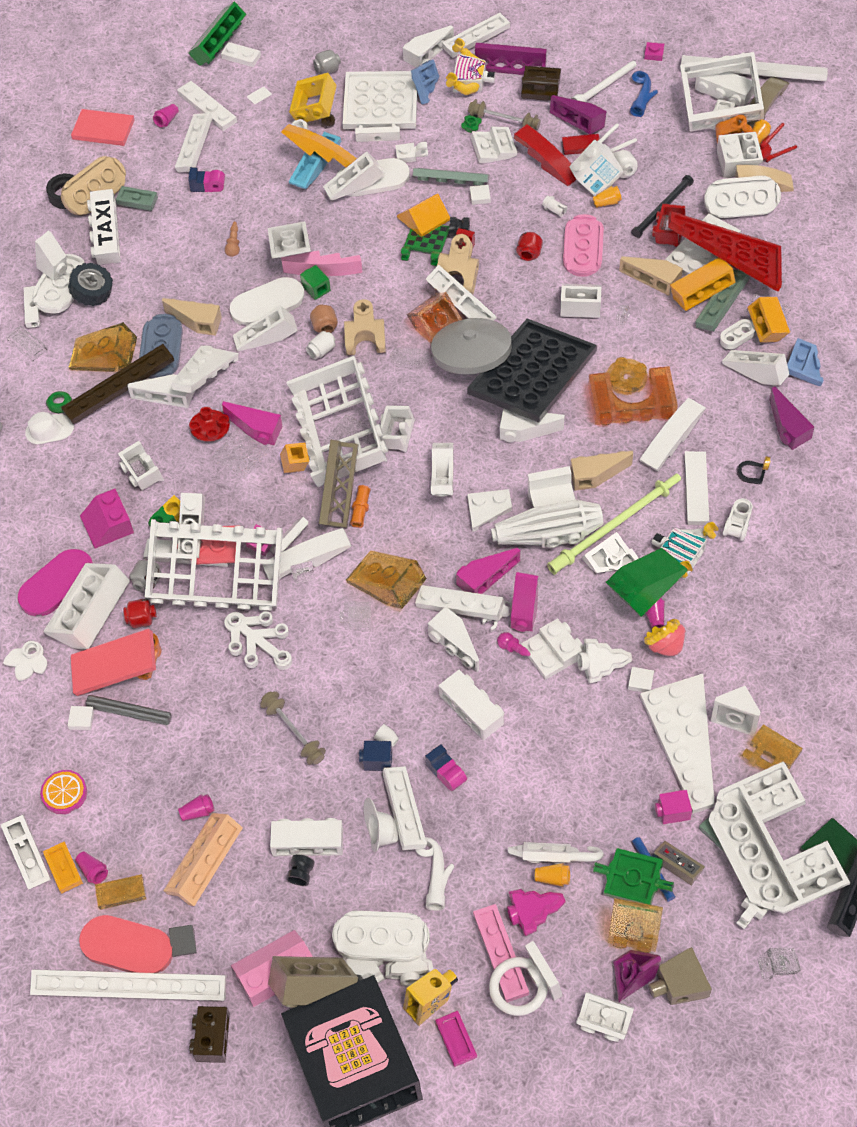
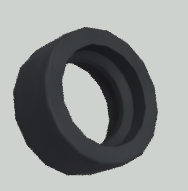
M67 173L58 174L48 181L46 191L49 202L54 207L66 209L62 203L61 195H56L55 193L63 188L64 184L75 175Z

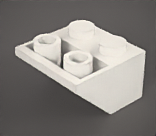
M756 132L719 135L717 155L723 178L735 177L736 165H759L763 162Z
M562 283L560 316L600 318L601 285Z

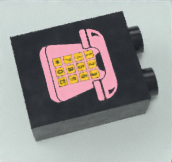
M357 975V983L308 1005L289 1007L290 1010L281 1013L323 1127H360L423 1100L418 1076L375 975L365 979L361 975Z

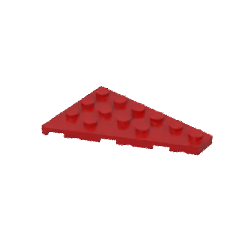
M671 211L668 228L779 292L782 286V252L780 245Z

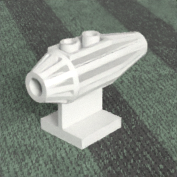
M570 466L528 474L529 502L532 501L533 508L494 524V528L491 529L492 540L497 541L498 545H542V548H555L566 543L576 544L603 525L602 510L600 504L575 500L571 485L572 473Z

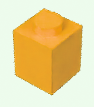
M305 442L285 444L280 453L284 473L304 471L310 462Z

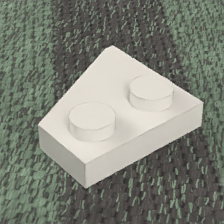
M509 489L467 494L472 532L479 530L481 525L487 522L491 523L499 516L512 511Z

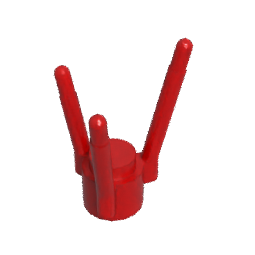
M781 123L771 135H768L759 144L763 161L765 160L767 163L771 159L797 148V145L770 155L772 148L768 143L785 125L784 123Z

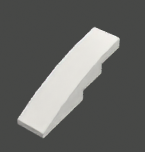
M440 265L426 278L434 288L469 319L483 318L494 321L497 318Z
M688 398L663 426L640 458V461L659 471L667 458L673 455L681 441H685L706 410V407Z
M341 528L317 536L281 552L279 579L289 573L296 575L311 565L318 567L350 548L352 545L345 530ZM262 564L268 579L273 580L274 565Z

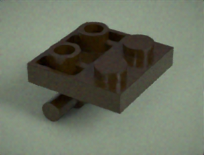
M525 66L524 77H522L521 99L551 101V96H558L561 68Z

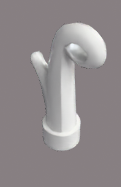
M425 837L426 846H429L431 849L415 850L424 857L433 855L429 892L426 895V908L431 911H441L445 908V887L454 869V865L450 864L444 871V859L440 845L432 838Z

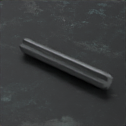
M88 695L86 700V706L93 707L96 710L169 725L172 718L171 713L99 696Z

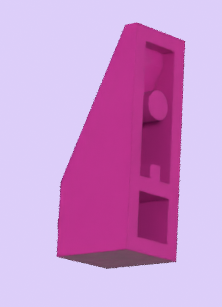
M223 401V412L228 415L232 423L260 444L275 445L283 427L280 414Z
M515 548L473 560L466 566H462L456 574L457 586L464 592L483 594L520 562V549Z
M516 572L511 611V628H515L520 632H532L538 609V576Z

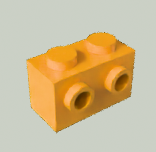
M759 297L747 307L760 342H778L790 333L778 297Z

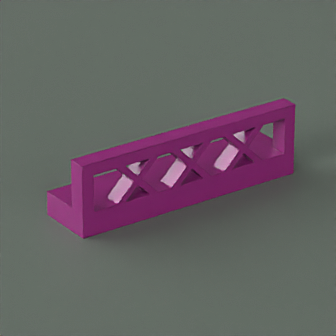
M476 42L475 56L488 63L486 64V71L524 75L525 66L546 67L547 49ZM504 63L505 66L497 67L496 64ZM516 64H519V65H522L523 67L520 68V69H518V68H515V67H513V66H515Z

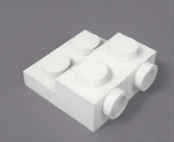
M558 618L540 628L539 634L521 643L530 652L531 655L528 658L545 680L576 663L578 653L583 652L582 642L578 638L573 639L570 635L571 629L566 622L561 623Z

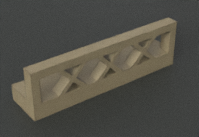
M330 440L319 524L348 527L359 444ZM342 447L353 448L352 457L347 461H344L341 457ZM345 466L350 474L349 478L342 482L338 477V471ZM343 487L347 496L345 500L339 503L335 498V492ZM338 508L344 513L343 523L332 522V514Z

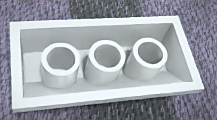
M85 563L43 632L71 648L89 649L130 580L114 564Z

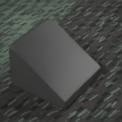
M193 925L169 928L173 957L197 953Z

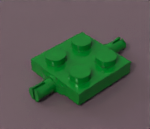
M616 848L614 859L609 866L597 862L594 864L593 872L606 875L607 883L604 895L651 907L658 888L670 892L674 888V882L661 879L660 873L664 863L663 859Z

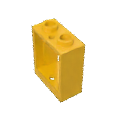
M324 73L296 82L289 110L294 120L302 119L305 122H310L330 116L337 87L330 74ZM320 95L318 103L307 105L309 97Z

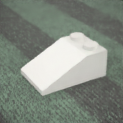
M305 221L268 228L272 259L311 251Z

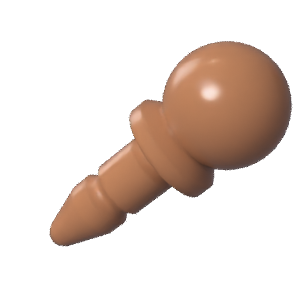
M235 221L230 228V238L226 240L227 244L224 249L226 255L230 257L236 256L240 252L238 246L240 241L237 239L238 226Z

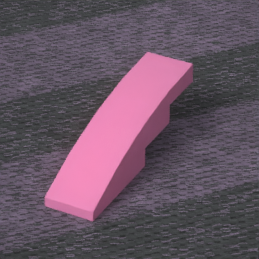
M318 250L281 257L283 273L300 275L306 269H310L315 265L326 276L362 273L360 255L341 258L340 253L320 256Z

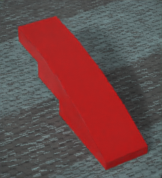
M526 124L514 133V139L528 148L527 154L539 161L543 170L566 186H570L577 180L569 167L572 163L531 126Z

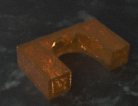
M670 366L649 368L648 382L651 394L647 399L636 403L622 401L613 393L609 372L589 374L588 389L595 425H609L621 422L630 423L631 421L641 420L650 421L651 419L660 418L670 419L678 407Z

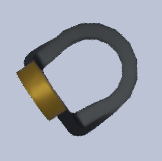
M765 456L763 463L754 461L740 463L737 468L739 479L743 482L761 485L765 470H768L770 465V457ZM746 465L762 467L760 478L746 477L742 473V468Z

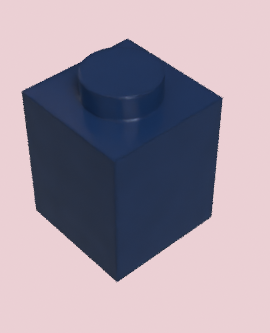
M364 741V749L359 750V763H363L364 771H383L384 768L392 767V741Z

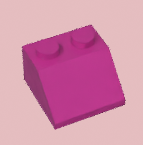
M115 488L95 496L80 515L95 549L134 533L129 516Z

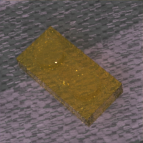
M142 874L95 884L97 903L100 910L147 899Z

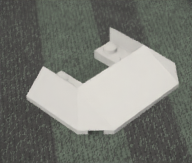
M784 761L721 789L718 793L715 807L709 817V822L750 903L782 914L850 884L828 841L784 861L764 823L806 804Z

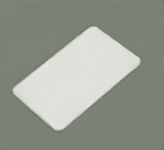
M262 87L248 95L247 98L256 104L272 95V93L265 87Z

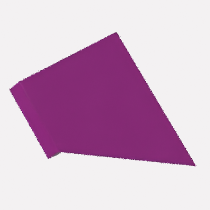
M629 950L612 961L619 1002L655 979L661 962L660 955Z

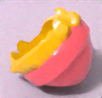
M671 619L667 621V625L661 628L654 626L652 633L648 631L646 637H644V643L653 652L665 656H675L682 651L686 630L678 619Z

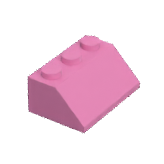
M295 930L231 965L253 1007L275 995L268 985L273 956L313 957L305 942Z

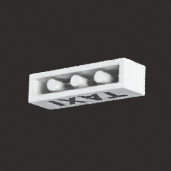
M113 189L90 192V200H87L88 210L91 211V215L88 216L89 225L93 228V231H90L91 243L94 242V247H91L92 258H96L98 265L119 263L121 258L116 200Z

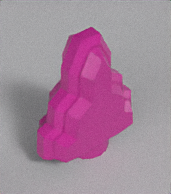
M522 889L509 891L512 905L507 906V912L512 925L519 924L523 933L527 936L536 932L537 926L545 923L547 916L557 912L566 901L563 893L547 892L539 894L536 891L524 892Z

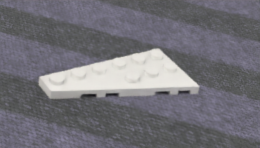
M703 674L640 693L641 701L680 788L688 792L692 814L714 807Z

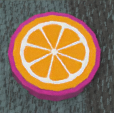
M60 770L46 778L42 784L40 795L43 804L49 811L55 814L66 815L83 805L88 790L84 779L79 773L72 770Z

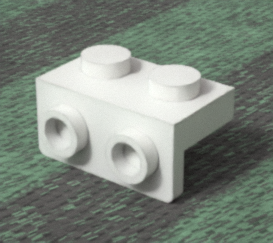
M586 992L576 1024L581 1025L580 1029L583 1031L595 1033L596 1030L605 1033V1038L619 1042V1039L624 1040L634 1008Z

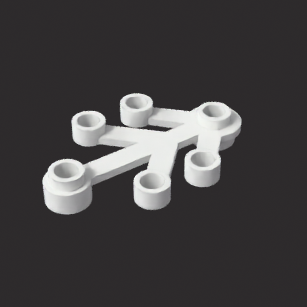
M268 611L262 612L259 616L245 617L242 613L233 612L224 621L226 629L231 632L229 651L232 655L238 656L243 651L242 644L240 643V632L247 637V655L244 660L248 668H255L258 665L256 645L274 658L275 666L278 669L286 670L292 665V657L289 652L279 651L264 639L272 637L286 638L289 634L288 627L283 623L270 629L252 630L248 627L260 624L262 626H270L273 618L272 614ZM265 617H269V620L264 621L262 619ZM281 629L285 630V632L279 633L278 631ZM235 646L239 647L237 650L232 649ZM283 656L286 657V659H284V660H280V659H279L280 657H283ZM249 659H255L254 662H248Z

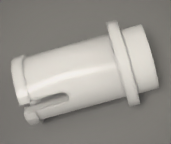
M546 196L542 203L545 210L549 209L559 215V217H562L568 208L556 201L554 196Z

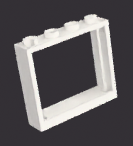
M754 52L723 56L716 59H705L704 61L680 65L690 132L715 128L717 123L740 114L747 118V122L764 119V107ZM750 68L756 104L693 115L688 84L689 78Z

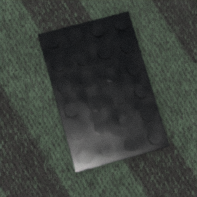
M526 318L511 336L512 349L508 358L499 366L479 373L467 387V394L539 423L596 353L597 345Z

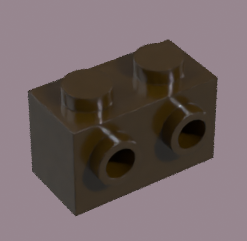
M198 1006L197 1014H193L192 1029L195 1030V1037L190 1040L189 1051L190 1054H193L196 1062L226 1063L230 1023L228 1007Z

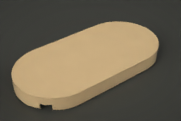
M107 156L99 157L64 184L61 190V200L65 208L69 212L80 216L91 213L87 205V200H90V192L113 189L115 194L121 189V186H124L126 170L123 164L118 159Z

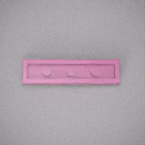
M496 904L473 911V916L493 970H495L503 961L516 957ZM520 967L511 968L503 974L499 986L506 1002L529 995V990Z

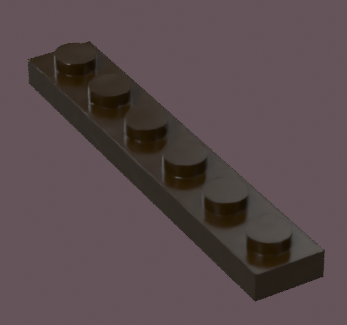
M161 344L61 408L74 425L128 391L129 383L143 381L174 362V357L165 345Z

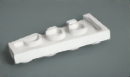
M207 345L200 346L172 381V390L187 393L194 392L206 383L207 378H214L217 375V371L220 369L225 370L229 367L230 362L235 363L238 361L239 353L216 349Z

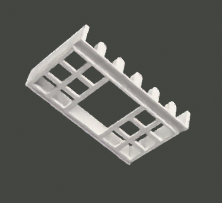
M355 356L287 381V385L294 395L292 401L298 410L296 417L302 426L300 432L306 441L307 453L310 457L308 464L313 471L310 475L317 487L325 483L327 462H325L322 452L329 450L330 444L321 447L314 420L358 403L364 402L371 428L338 441L347 443L354 440L355 444H359L355 472L387 461L385 453L388 452L385 441L381 440V436H384L380 424L377 425L376 423L379 417L375 408L372 409L371 406L374 404L371 393L367 392V389H370L366 377L363 378L365 369L362 362H357ZM356 373L358 382L344 387L342 377ZM338 380L340 389L326 394L324 384ZM320 386L322 396L309 401L306 391ZM360 387L362 397L348 402L346 392ZM342 394L344 404L330 409L328 399ZM324 401L326 411L312 415L310 406ZM373 433L375 443L361 448L359 438ZM341 449V457L344 461H347L352 457V452L343 455ZM345 466L338 471L339 478L350 474Z
M151 519L145 598L149 599L150 603L163 604L164 601H172V605L184 606L185 602H194V606L207 607V603L216 604V608H228L229 605H237V609L250 610V606L259 607L260 611H272V608H277L282 528L266 530L263 527L249 529L243 526H235L233 528L222 527V525L213 524V526H203L199 523H191V525L179 524L173 521L170 523H158L156 520ZM157 537L173 538L172 553L156 552ZM178 538L193 539L192 555L176 554ZM198 539L236 542L232 598L194 596ZM241 542L257 543L256 559L240 558ZM261 544H276L275 560L260 559ZM156 557L171 558L170 574L154 573ZM176 558L192 559L191 575L175 574ZM239 563H255L254 579L238 578ZM260 564L274 565L273 580H259ZM154 577L170 578L168 594L153 593ZM174 579L190 580L189 595L173 594ZM238 583L254 584L253 600L237 599ZM258 584L273 585L272 601L257 600Z

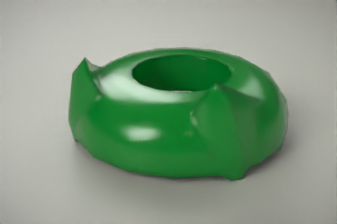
M56 391L48 397L46 406L53 413H64L61 407L72 401V397L67 392ZM56 398H64L62 403H54Z

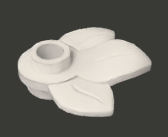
M28 641L22 648L13 649L3 662L6 666L15 667V675L18 681L30 678L34 672L43 674L47 667V660L43 656V647L35 641Z

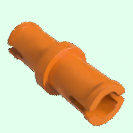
M359 485L357 487L356 500L352 504L353 514L350 521L352 527L362 528L364 526L365 513L369 509L368 499L371 491L366 485Z

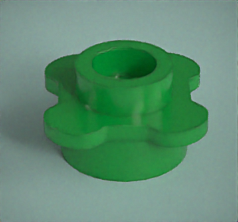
M467 115L464 117L465 121L461 124V128L469 133H472V131L476 132L479 129V124L482 123V119Z

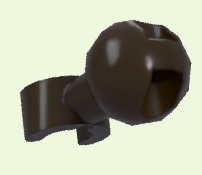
M331 112L329 117L321 119L322 125L327 128V126L335 124V117Z

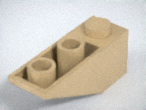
M162 298L166 314L175 316L178 321L196 333L216 336L222 319L219 305Z
M619 451L611 454L572 458L570 470L574 491L596 488L630 467L633 462V451Z

